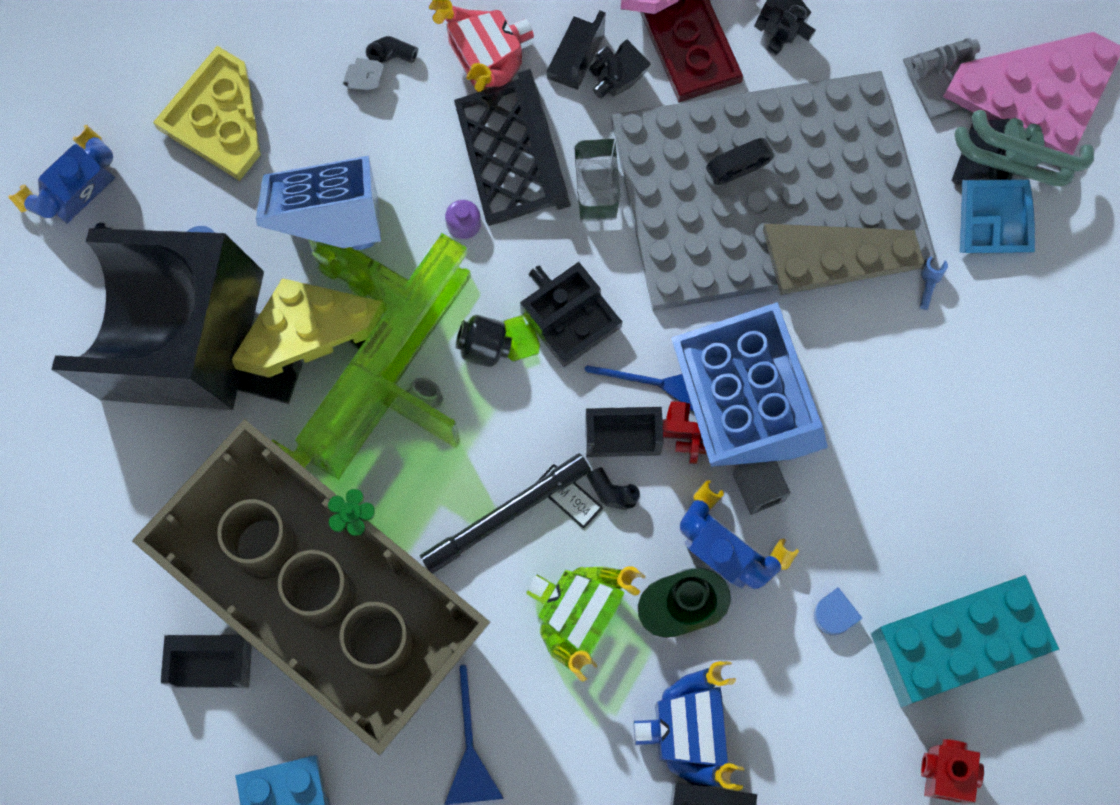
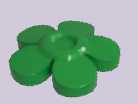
M350 489L346 493L347 502L341 496H333L328 502V508L335 515L330 517L329 526L335 532H342L347 526L350 535H361L365 531V525L362 520L369 521L374 517V506L369 502L363 503L364 495L358 489Z

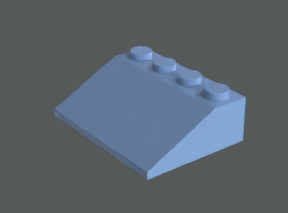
M369 156L263 175L256 213L257 226L340 248L352 247L354 250H363L374 246L375 242L381 241L378 196Z
M778 302L671 338L711 467L791 460L828 448L823 425Z

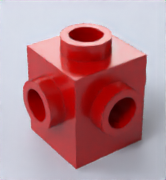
M943 739L942 745L929 747V753H924L921 762V776L926 778L924 796L962 804L976 803L977 788H981L984 780V765L979 763L980 752L967 750L968 743Z

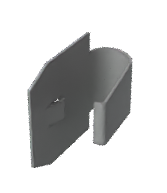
M356 58L355 64L348 65L343 85L347 88L366 91L377 89L384 65L376 60Z

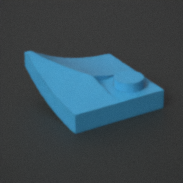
M962 180L960 253L1035 252V219L1030 180Z

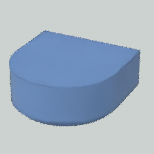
M839 587L821 599L814 609V621L817 627L829 635L842 634L862 619V616Z

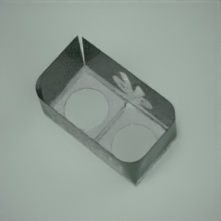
M615 139L582 140L575 145L580 222L617 219L620 186L616 141L614 144ZM590 164L603 166L607 171L605 182L597 186L586 183L582 175L585 167ZM600 195L605 197L610 205L585 206V203L590 197Z

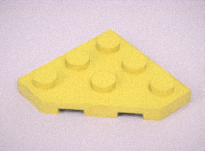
M216 46L154 120L153 124L160 132L240 181L261 155L248 70L244 61Z
M282 278L233 356L232 362L237 370L271 377L282 373L283 366L301 359L305 363L334 352L332 347L353 339L354 343L366 340L371 336L384 312L382 301Z

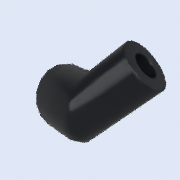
M385 36L367 45L365 53L369 60H376L380 63L396 57L413 63L418 54V47L392 36Z
M603 467L591 471L586 476L599 500L605 506L627 510L636 506L637 501L640 499V491L634 484H628V486L612 484Z

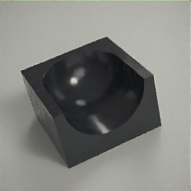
M89 228L85 242L96 254L105 281L106 302L102 325L95 341L85 353L79 357L55 355L51 370L103 401L233 410L242 371L235 369L232 358L252 327L264 271L226 233Z

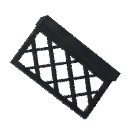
M531 69L517 73L519 79L508 82L501 87H492L454 100L488 226L555 205L558 210L571 206L539 91ZM516 92L518 100L511 112L497 106L502 96ZM479 104L486 109L479 121L476 122L466 117L464 108ZM520 110L522 112L523 117L518 115ZM493 111L507 117L499 132L485 126ZM514 121L526 126V131L519 142L505 136ZM469 126L474 128L472 132H470ZM480 132L494 137L486 153L474 147V142ZM529 140L531 147L526 146ZM501 141L515 147L507 163L493 156ZM522 151L535 158L528 173L514 167ZM477 156L482 158L480 163L478 162ZM489 162L503 168L495 183L482 177V173ZM537 171L539 172L540 179L535 177ZM509 172L524 178L516 193L501 187ZM530 182L543 187L545 194L544 198L529 201L522 196ZM485 187L490 188V191L488 192V194H487V192H486V188H485ZM497 192L512 199L505 210L492 214L490 204Z

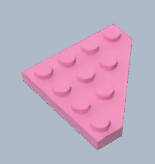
M1090 32L964 62L956 70L943 97L973 113L977 110L985 111L988 121L1017 118L1023 121V127L1025 128L1028 125L1030 126V124L1039 125L1042 127L1045 147L1073 155L1120 58V45L1095 32Z

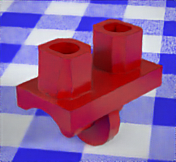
M671 401L666 419H663V438L690 440V442L676 441L675 452L689 453V464H697L698 454L707 455L704 443H699L703 440L697 422L689 421L690 404Z

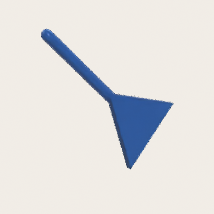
M590 365L584 368L587 373L658 386L677 401L689 403L690 410L694 412L682 374L658 379Z
M461 664L459 673L466 749L444 805L504 799L474 749L467 666Z

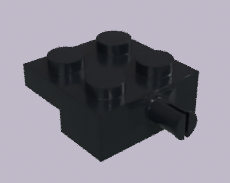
M580 262L553 280L548 277L540 265L535 267L536 271L533 268L529 272V277L533 279L540 289L520 302V312L564 368L622 327L623 321L602 297L601 288Z

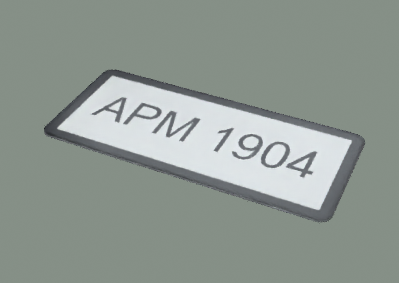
M553 464L539 480L547 476L557 466ZM576 482L548 497L582 528H585L603 509L602 505Z

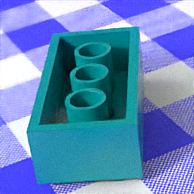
M1026 575L886 624L870 633L901 708L1060 650Z

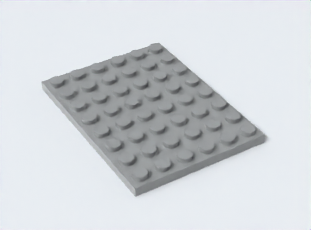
M882 71L612 114L611 122L652 311L779 290L763 232L764 224L915 230L924 265L929 257H932L930 264L935 259ZM758 138H765L768 141L775 156L767 165L722 185H715L706 170L707 164L712 159Z

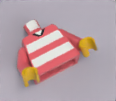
M432 0L428 6L430 10L436 11L432 19L436 24H442L445 20L448 22L446 26L449 44L467 74L466 79L471 81L476 92H481L488 87H501L511 82L522 64V48L520 44L534 38L533 30L528 20L523 19L509 26L500 10H468L452 6L450 0Z

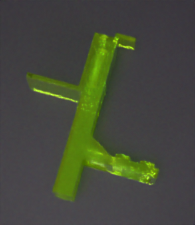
M441 233L408 280L359 250H354L352 247L340 248L308 239L312 248L311 253L319 265L317 267L319 271L332 280H336L338 277L348 283V288L358 296L366 297L368 295L375 300L382 301L384 315L295 439L298 445L295 451H291L274 439L271 441L304 468L310 462L339 480L388 408H391L457 448L461 441L456 422L396 384L471 278L470 270L459 267L468 254L467 247Z

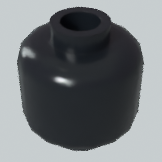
M473 315L468 321H462L457 334L455 349L460 350L461 357L465 361L492 367L498 363L500 357L507 358L511 348L512 337L506 336L507 330L504 322L481 315Z

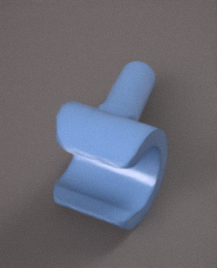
M929 257L921 271V276L925 281V288L920 303L921 309L928 310L936 283L941 281L948 268V263L945 260L938 271L931 267L932 257Z

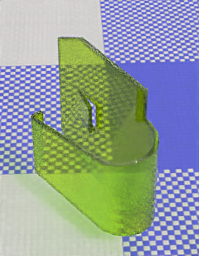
M522 315L503 320L507 330L506 336L512 337L511 348L507 356L512 362L539 354L540 343L536 332L530 324L526 325Z

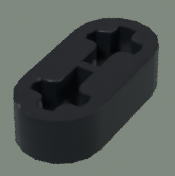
M758 138L716 156L707 164L706 170L715 185H722L764 167L775 155L768 141L765 138Z

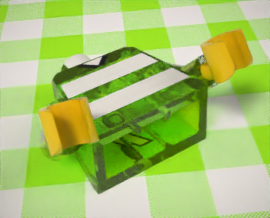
M593 566L578 567L573 572L565 570L556 585L537 574L526 591L528 596L544 605L538 615V622L541 624L539 634L550 656L570 669L582 682L587 680L582 672H580L583 666L591 664L594 668H597V663L590 655L624 598L625 592L620 589L623 588L634 596L640 594V590L632 586L631 583L637 577L645 579L646 576L633 566H628L624 569Z

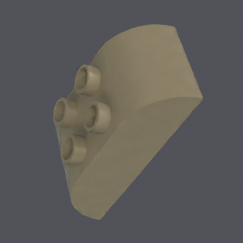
M244 419L135 536L132 542L381 756L491 622L369 521L362 520L365 525V531L358 536L350 535L347 526L342 532L333 531L328 522L330 517L335 514L329 510L328 502L336 494Z

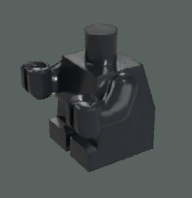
M767 0L754 25L759 31L765 30L774 36L766 48L774 55L779 54L784 46L783 44L787 42L792 43L798 35L809 42L816 32V29L806 23L812 12L802 0Z
M628 39L619 46L615 55L608 46H604L596 53L595 58L597 60L589 68V71L594 76H599L597 80L599 83L592 90L600 99L608 93L614 97L630 89L640 80L651 63Z

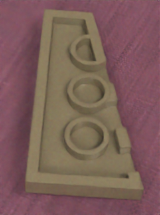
M764 224L763 227L780 295L918 270L924 265L915 230Z

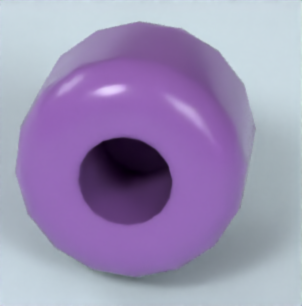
M457 200L448 206L445 213V221L451 235L459 239H469L479 232L481 216L478 207L473 202Z

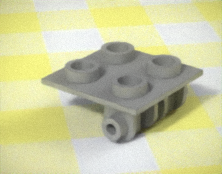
M966 38L962 41L937 47L903 59L930 118L963 108L944 98L943 95L960 64L976 60L975 55L980 52V44L977 39Z

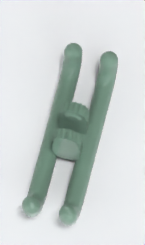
M977 110L972 114L974 129L986 143L1006 150V156L977 147L971 141L966 127L960 126L954 133L957 147L968 159L1052 186L1062 187L1071 183L1075 177V171L1088 169L1094 161L1095 152L1092 145H1082L1079 149V157L1045 147L1042 127L1030 124V126L1028 125L1025 128L1023 127V121L1017 118L1009 120L1005 126V133H1000L990 126L986 112L983 110ZM1043 161L1052 165L1059 166L1061 172L1049 170L1037 165Z

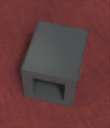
M776 461L737 464L732 474L750 515L785 502L791 493Z

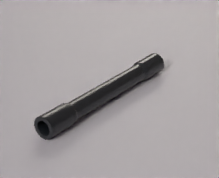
M580 453L554 468L547 476L457 534L445 538L420 554L419 556L432 574L457 559L465 550L558 490L567 488L590 473L591 469L587 461Z

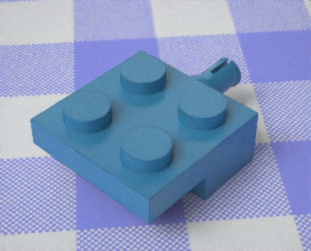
M317 755L235 775L240 805H330L329 798L325 795Z

